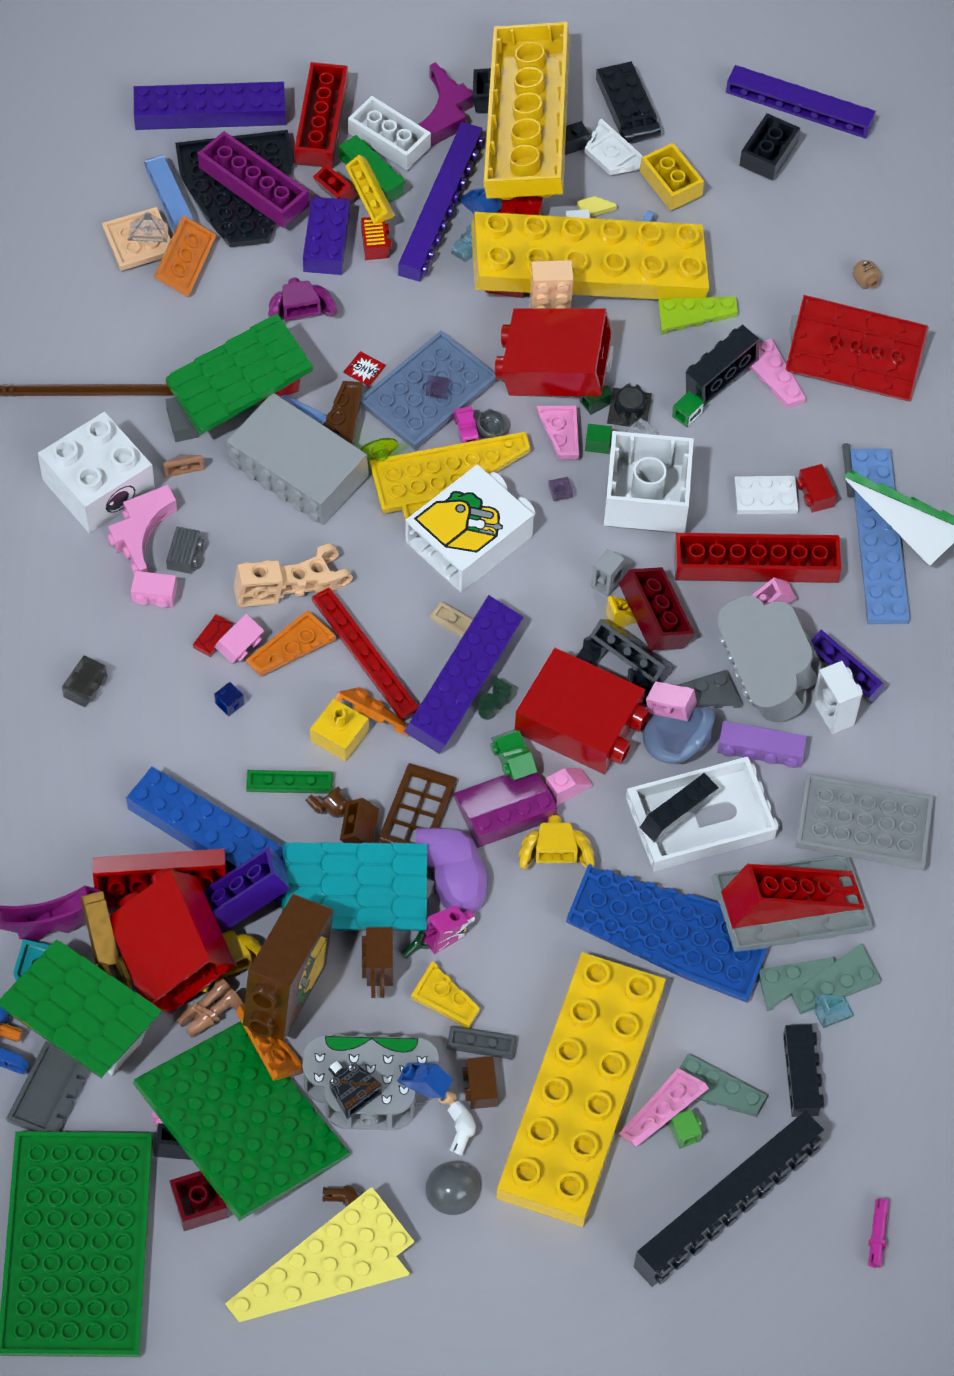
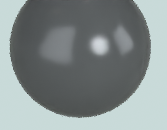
M453 1161L440 1164L430 1173L426 1182V1196L429 1203L437 1211L447 1215H459L469 1211L476 1204L480 1195V1183L477 1175L469 1166L460 1162Z

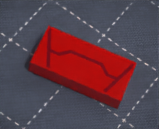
M215 614L193 643V648L211 657L216 651L214 646L233 627V623Z

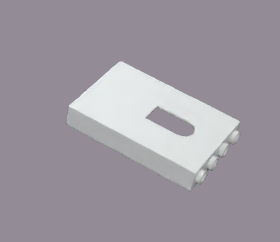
M748 757L627 788L626 801L653 872L775 839L778 823L776 818H772L770 802L764 798L763 785L756 778V767L753 763H750ZM703 773L719 789L712 799L701 808L728 802L733 804L737 810V814L733 819L699 828L693 813L655 843L640 828L649 813Z

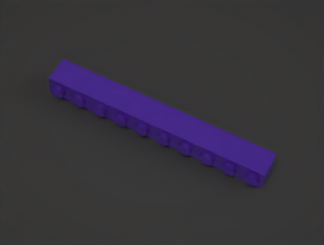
M461 122L398 263V276L420 282L423 275L427 274L429 269L428 263L435 256L434 249L440 245L441 233L447 229L448 217H452L454 204L458 203L460 198V190L465 188L466 176L471 174L472 162L477 160L478 149L484 144L485 136H482V127Z

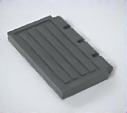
M45 1041L6 1117L7 1122L29 1131L60 1132L64 1121L58 1117L67 1118L74 1104V1101L68 1097L77 1098L84 1084L78 1078L86 1080L90 1070L50 1042Z

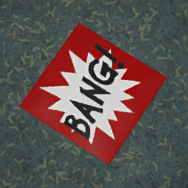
M360 351L343 373L359 382H363V384L369 387L386 365Z

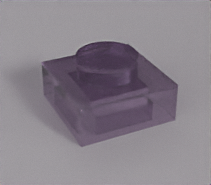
M429 375L426 396L445 399L448 378Z
M568 477L548 480L553 501L573 497Z

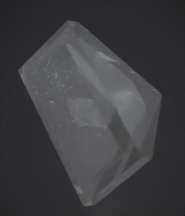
M147 212L130 223L128 241L167 242L169 225Z

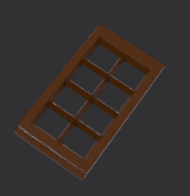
M409 763L377 843H414L408 841L412 829L423 828L414 825L418 814L434 818L430 828H439L457 778ZM412 776L427 781L423 792L407 788ZM431 782L446 787L442 798L427 794ZM405 792L421 796L416 808L401 803ZM424 798L440 802L436 814L420 809ZM399 807L414 812L410 823L395 819ZM393 823L408 827L404 839L389 835Z

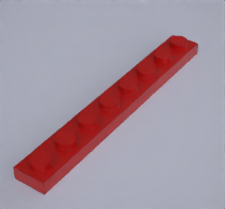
M330 587L312 596V602L399 719L404 721L413 716L419 706Z

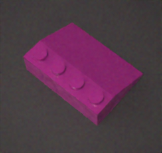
M537 772L516 780L502 775L453 793L477 848L540 826L542 823H548L550 816L557 815V805Z

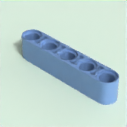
M160 155L144 160L148 176L175 231L183 215L193 220L192 215L165 157Z

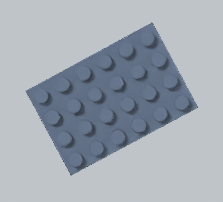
M440 331L363 394L360 406L415 450L454 417V409L464 408L495 383L497 379L491 369L443 331Z

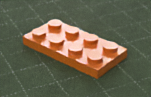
M183 215L156 270L154 278L187 297L191 293L216 234Z

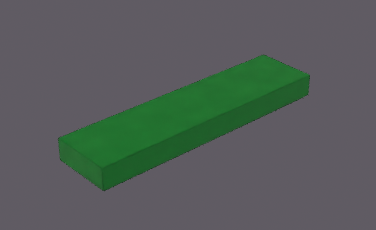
M247 770L246 791L329 794L332 791L333 772Z

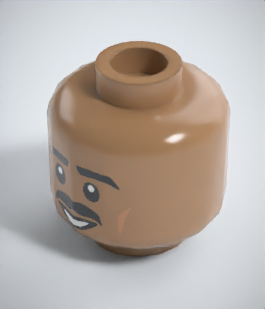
M862 260L854 266L853 278L861 288L872 289L879 284L881 271L874 262Z

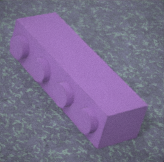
M723 721L717 753L729 757H748L749 760H760L768 764H783L790 768H801L806 736Z

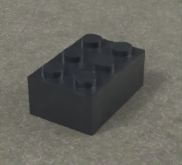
M766 113L742 149L739 166L774 180L798 143L800 127Z

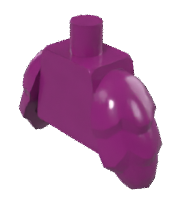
M295 277L291 278L288 284L282 286V291H278L272 296L269 302L268 316L271 317L278 313L281 320L284 315V320L286 321L320 315L321 312L326 316H334L338 310L334 298L324 287L312 285L308 280L299 281Z

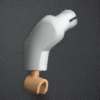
M447 1091V1098H438V1100L443 1104L450 1105L447 1111L455 1121L457 1133L449 1150L463 1155L469 1137L475 1134L476 1125L469 1110L461 1101H456V1094Z

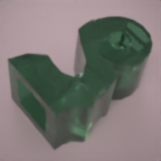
M494 676L492 682L493 694L484 693L479 699V716L485 720L494 718L496 709L501 710L504 705L510 703L512 686Z

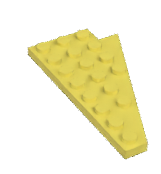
M371 1187L227 1301L225 1305L237 1321L242 1322L408 1276L410 1273L397 1256L413 1244L414 1240L373 1187Z

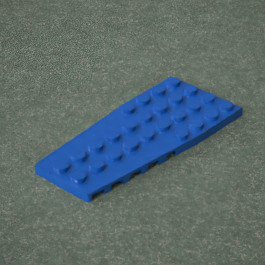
M591 864L587 866L568 913L566 923L686 980L743 1002H748L767 948L734 952L719 903L691 894L687 896L676 893L677 890L667 888L666 890L655 886V883L648 881L647 884L634 880V877L628 875L626 877L613 874V871L608 869L605 871L593 868Z

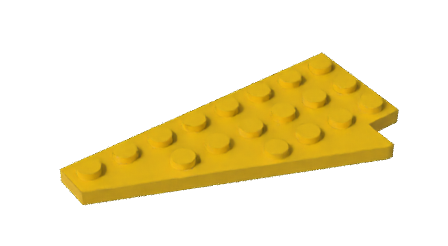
M525 431L369 460L382 514L402 511L406 523L407 518L477 464L488 474L498 472L530 452V445Z

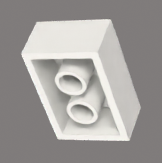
M843 661L819 670L812 702L831 734L854 726L863 693L860 685L854 682L851 670L845 667Z

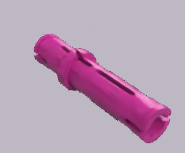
M880 1198V1203L879 1199H875L871 1239L868 1240L870 1251L867 1265L872 1268H877V1264L878 1268L882 1267L883 1252L887 1245L885 1234L890 1202L883 1198Z

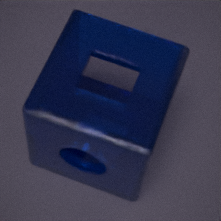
M231 682L214 693L215 704L228 717L244 705L243 693Z

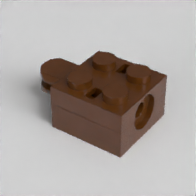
M366 927V936H362V978H367V986H371V998H376V986H380V998H385L384 986H393L392 927Z

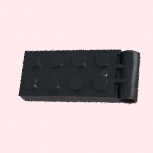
M632 61L597 69L596 81L620 136L628 143L660 136L661 129L657 122L656 114Z

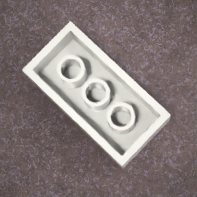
M373 96L348 118V133L350 135H357L361 140H365L369 147L406 170L431 147V133Z

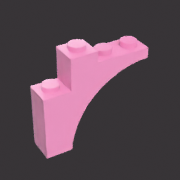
M168 485L124 501V510L121 511L124 520L108 526L109 535H107V540L110 546H114L117 553L123 551L126 560L130 559V567L133 574H135V571L148 572L144 561V550L147 540L154 528L163 519L177 512L176 499Z

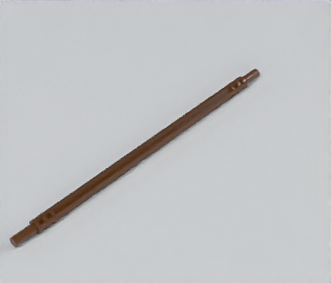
M167 384L0 385V396L174 395Z

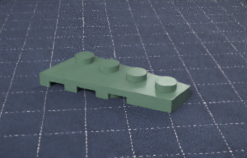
M859 944L793 991L791 997L800 1014H804L880 984L881 980L862 944Z
M690 1054L686 1055L679 1068L706 1083L709 1089L696 1099L705 1101L709 1105L724 1106L728 1110L756 1117L767 1098V1095Z

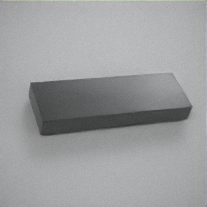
M450 1026L447 1049L513 1060L516 1036Z

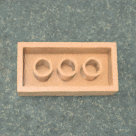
M572 260L532 261L529 308H571L573 288Z

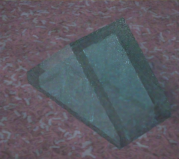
M819 995L816 999L814 1012L822 1028L829 1027L854 1016L845 997Z

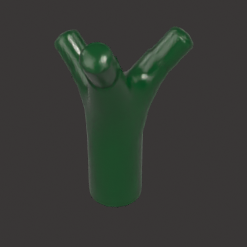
M419 931L413 942L400 952L405 959L418 949H429V945L421 944V940L424 937L423 931Z

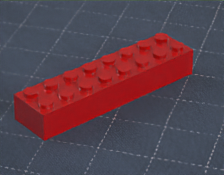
M676 533L675 580L769 582L772 578H777L788 582L839 583L842 570L839 535Z

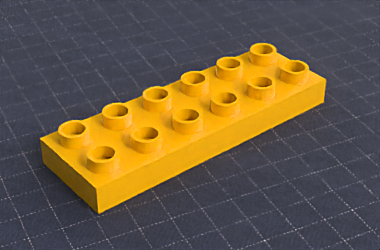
M568 22L494 27L484 168L486 199L500 198L510 200L522 196L546 198L552 195L563 194L570 50Z
M475 212L473 216L471 235L475 290L530 293L532 261L572 260V295L642 299L706 297L709 290L703 225L489 212Z
M583 952L581 953L498 1184L496 1199L583 1228L664 992L665 978Z

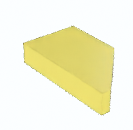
M596 196L577 201L579 210L589 209L590 218L617 209L615 203Z

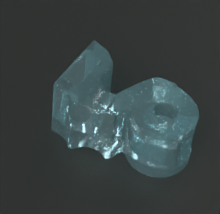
M471 224L466 228V232L461 234L460 239L454 243L451 249V254L464 262L473 256Z

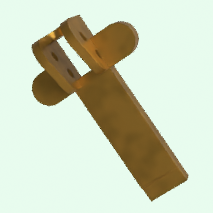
M103 891L81 896V904L95 965L112 977L108 965L113 964L116 979L128 988H131L130 972L123 956H118Z

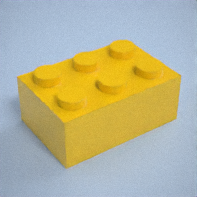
M674 143L641 157L640 173L670 211L703 195L704 180Z

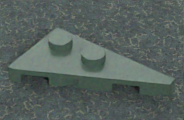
M833 957L760 969L758 977L767 1011L774 1009V1006L779 1002L788 999L793 991L833 964Z

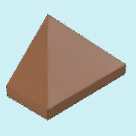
M180 454L163 463L165 478L204 470L203 455Z

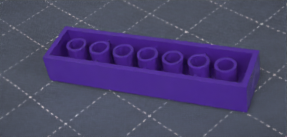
M284 81L133 86L135 130L286 125Z
M488 595L403 732L440 754L513 636L523 616Z

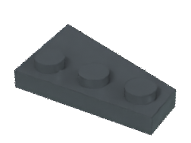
M726 670L676 685L694 689L697 700L695 707L714 706V708H722L723 706H733L734 708H741L742 706Z

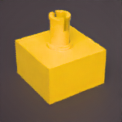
M333 698L310 728V741L346 762L368 733L369 718Z

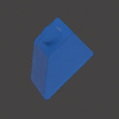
M485 188L472 189L459 198V201L473 214L475 212L497 213L502 208L497 198L486 199Z

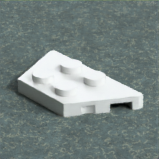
M603 119L599 120L596 130L591 135V140L588 141L585 147V153L609 175L640 170L641 157L643 155Z

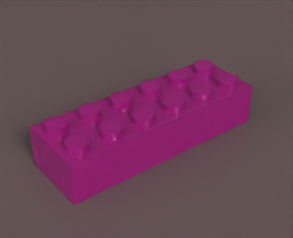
M225 131L198 152V162L201 170L282 228L287 226L309 206V191Z

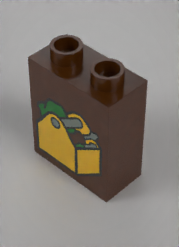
M292 894L248 970L243 1025L248 1027L254 1035L261 1038L272 1036L282 1041L285 1040L327 965L334 909Z

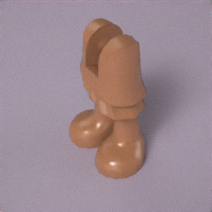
M219 977L214 981V987L198 1003L194 1002L193 1005L189 1004L188 1008L177 1019V1022L181 1027L191 1023L186 1029V1033L193 1037L209 1026L214 1025L213 1021L220 1020L218 1015L229 1007L237 1010L244 1003L237 993L230 988L228 983L222 977ZM220 996H224L222 999H220V1000H219L214 1006H212L210 1009H206L211 1003H213V1002H214L216 999H218Z

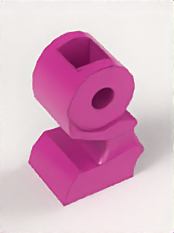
M472 406L454 409L453 420L455 424H458V434L461 443L479 440Z

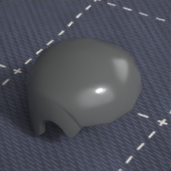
M492 409L480 412L476 422L477 431L486 439L502 436L507 425L505 417L500 412Z

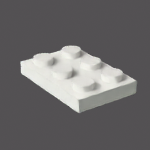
M735 476L734 486L737 515L797 514L798 503L795 476Z

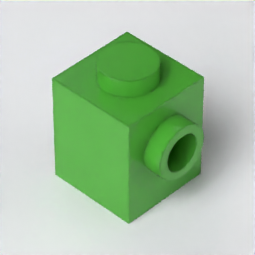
M691 1109L688 1111L681 1110L670 1119L669 1127L679 1149L700 1142L702 1125L697 1115L694 1116Z

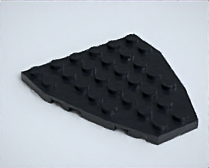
M288 130L232 136L290 177L293 167V156ZM215 138L176 142L180 178L205 219L229 247L268 243L276 223L199 168L198 152Z

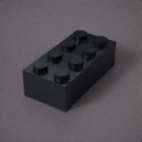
M743 324L739 328L733 329L727 338L715 345L714 349L709 353L703 354L695 365L692 364L686 370V393L690 391L692 394L699 396L704 401V407L759 360V338Z

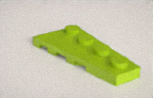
M736 297L670 298L658 300L661 335L675 329L677 331L684 330L685 327L691 325L701 326L704 322L708 321L718 322L734 318L738 314Z

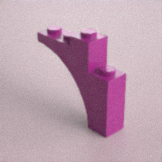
M436 62L430 65L429 78L433 81L439 98L433 111L422 122L418 123L419 126L431 133V147L455 135L461 122L466 123L464 112L473 108V91L467 88L464 83L457 86L456 82L449 78L445 69Z
M84 885L72 893L43 903L25 906L0 905V929L17 933L21 940L25 939L37 942L52 930L70 933L86 922L80 897L99 892L100 889Z

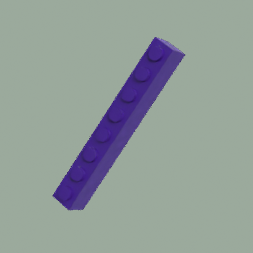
M735 65L727 80L726 93L865 139L874 122L875 110L745 67Z

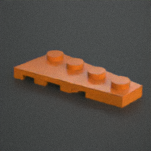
M307 610L248 657L246 664L261 677L335 641L336 635Z
M245 1004L240 1005L236 1010L242 1024ZM244 1026L273 1081L303 1073V1063L285 1040L282 1041L272 1036L269 1038L258 1037L248 1027Z

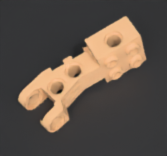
M329 543L317 547L315 557L295 565L279 566V561L270 560L238 564L233 588L238 608L278 604L279 598H283L284 594L295 593L296 597L304 596V592L315 591V594L328 587L332 591L342 588L352 581L353 576L348 568L336 572L329 570L326 564L334 561L339 555L334 544Z

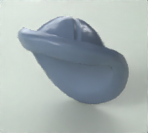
M709 706L695 707L688 721L653 715L643 727V742L646 750L655 759L664 763L675 764L688 760L710 743L712 726L715 720L714 710Z

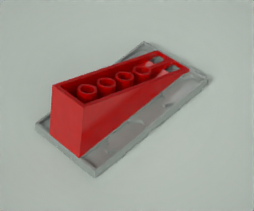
M833 855L774 865L747 863L743 869L715 873L711 877L734 952L794 944L799 941L834 938L840 935L858 934L869 931L873 927L849 857Z

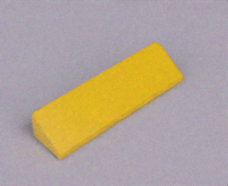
M358 155L345 168L373 224L376 225L393 218L395 214L368 160Z

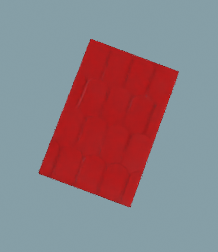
M803 295L786 371L911 402L929 327L924 324Z

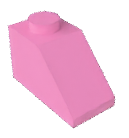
M772 578L751 595L761 600L764 605L776 601L789 604L796 598L788 581Z
M563 768L546 778V786L556 805L567 801L591 788L593 785L581 768Z

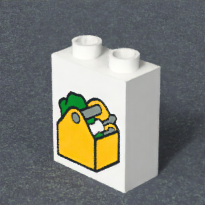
M477 464L406 519V543L462 593L532 537L535 510L526 498L519 497L516 499L507 491V485L496 472L488 474Z

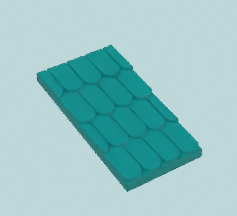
M292 842L283 844V862L290 889L282 895V911L292 894L334 909L331 931H366V927H392L393 931L427 930V844Z

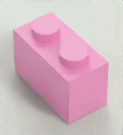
M135 571L131 588L133 603L157 605L162 608L173 607L177 591L176 576Z
M245 614L214 647L233 664L237 659L241 661L248 654L246 650L250 646L254 648L262 640L260 636L264 630L250 616Z
M656 681L646 698L650 714L683 721L689 720L697 704L694 689Z

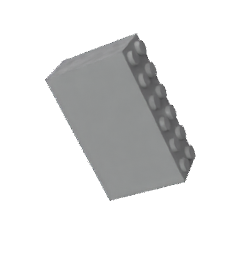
M275 393L268 396L226 441L229 463L233 468L240 469L248 478L258 481L264 489L273 491L279 499L288 501L297 511L304 512L312 521L319 522L322 525L330 519L369 476L366 453Z

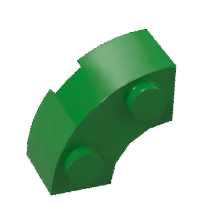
M513 729L491 737L493 742L490 743L492 753L498 755L506 777L509 776L512 780H516L537 772L532 753L526 747L519 730Z

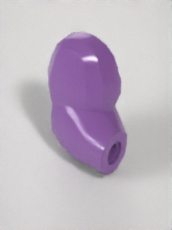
M416 828V843L427 844V866L432 869L434 889L444 908L448 909L458 906L462 913L466 910H470L472 913L478 911L484 905L487 896L488 879L485 866L478 857L474 839L455 829Z

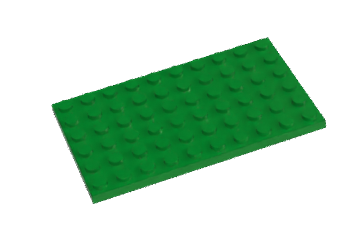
M15 1131L0 1309V1356L140 1357L152 1133Z

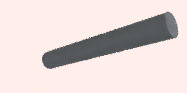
M848 443L842 445L845 474L852 470L850 444ZM846 481L847 496L852 498L855 496L854 488Z

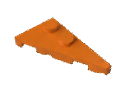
M356 687L337 693L335 697L337 701L341 702V700L346 699L353 703L354 710L365 714L381 724L386 720L395 727L394 730L407 737L410 736L403 732L407 724L387 710L382 702L370 697L365 689Z

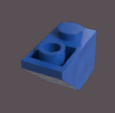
M407 1063L397 1080L399 1084L428 1098L441 1099L444 1098L453 1081L437 1064Z

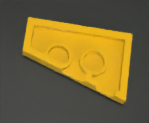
M433 960L411 994V999L468 1029L480 1012V1008L452 982V979L447 974H444L438 968V965Z

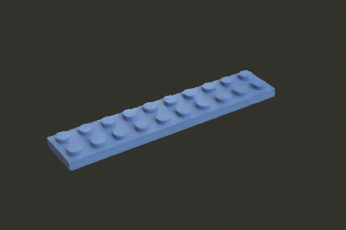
M850 449L853 471L878 485L883 483L895 490L890 449ZM854 489L867 624H908L910 619L900 535Z

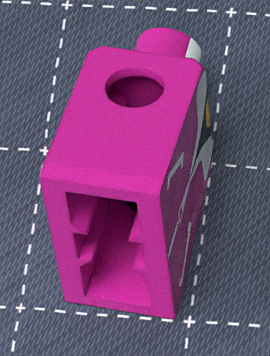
M453 906L429 916L423 940L429 945L434 954L440 952L464 937L467 925L475 921L473 913L470 910L462 913L458 906Z

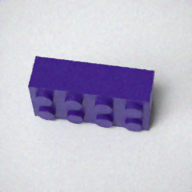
M311 197L303 252V272L342 275L350 218V200Z
M267 847L203 889L218 926L223 933L230 930L243 919H247L260 908L265 907L272 900L285 894L290 889L284 862L270 847Z

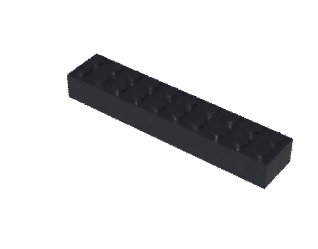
M805 1110L636 1252L634 1268L651 1287L657 1283L660 1285L669 1278V1273L673 1269L679 1270L687 1262L686 1259L691 1254L693 1256L697 1255L704 1248L703 1244L708 1240L711 1242L720 1235V1230L724 1226L730 1227L738 1219L736 1216L742 1211L744 1213L748 1212L754 1206L753 1202L758 1198L763 1199L771 1191L770 1188L774 1184L780 1185L787 1178L786 1174L791 1170H798L803 1165V1160L806 1157H813L820 1150L819 1146L823 1141L824 1129Z

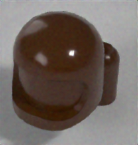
M337 786L323 800L311 794L305 801L317 814H323L325 809L332 817L339 818L344 816L346 802L349 800L340 792L341 788Z

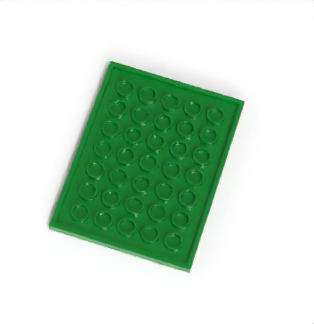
M241 1021L138 1076L133 1081L136 1089L239 1221L349 1156V1151L289 1077L273 1081Z

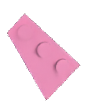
M576 405L536 406L538 416L558 459H579Z

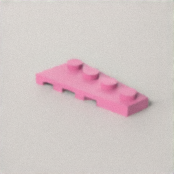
M771 338L759 343V360L748 369L751 372L754 371L759 376V380L769 386L771 392L787 409L805 403V395L792 373L786 371L787 364Z
M678 1068L623 1128L619 1135L625 1141L637 1147L708 1090L709 1087L705 1082Z

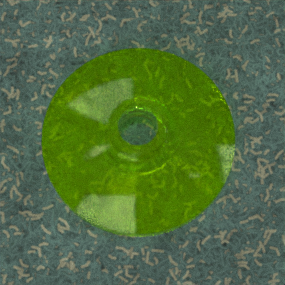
M381 438L367 443L360 450L367 454V460L376 459V461L381 462L396 452L399 444L396 439Z

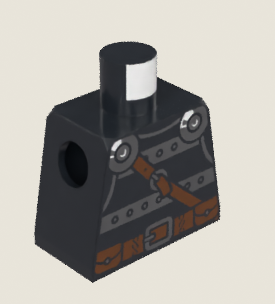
M336 1061L328 1069L334 1076L329 1081L330 1090L347 1119L382 1094L381 1083L357 1063H352L347 1068H344L339 1061Z

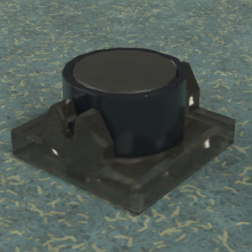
M628 383L621 389L613 387L607 424L646 429L652 393L643 392L638 384L631 386V383Z

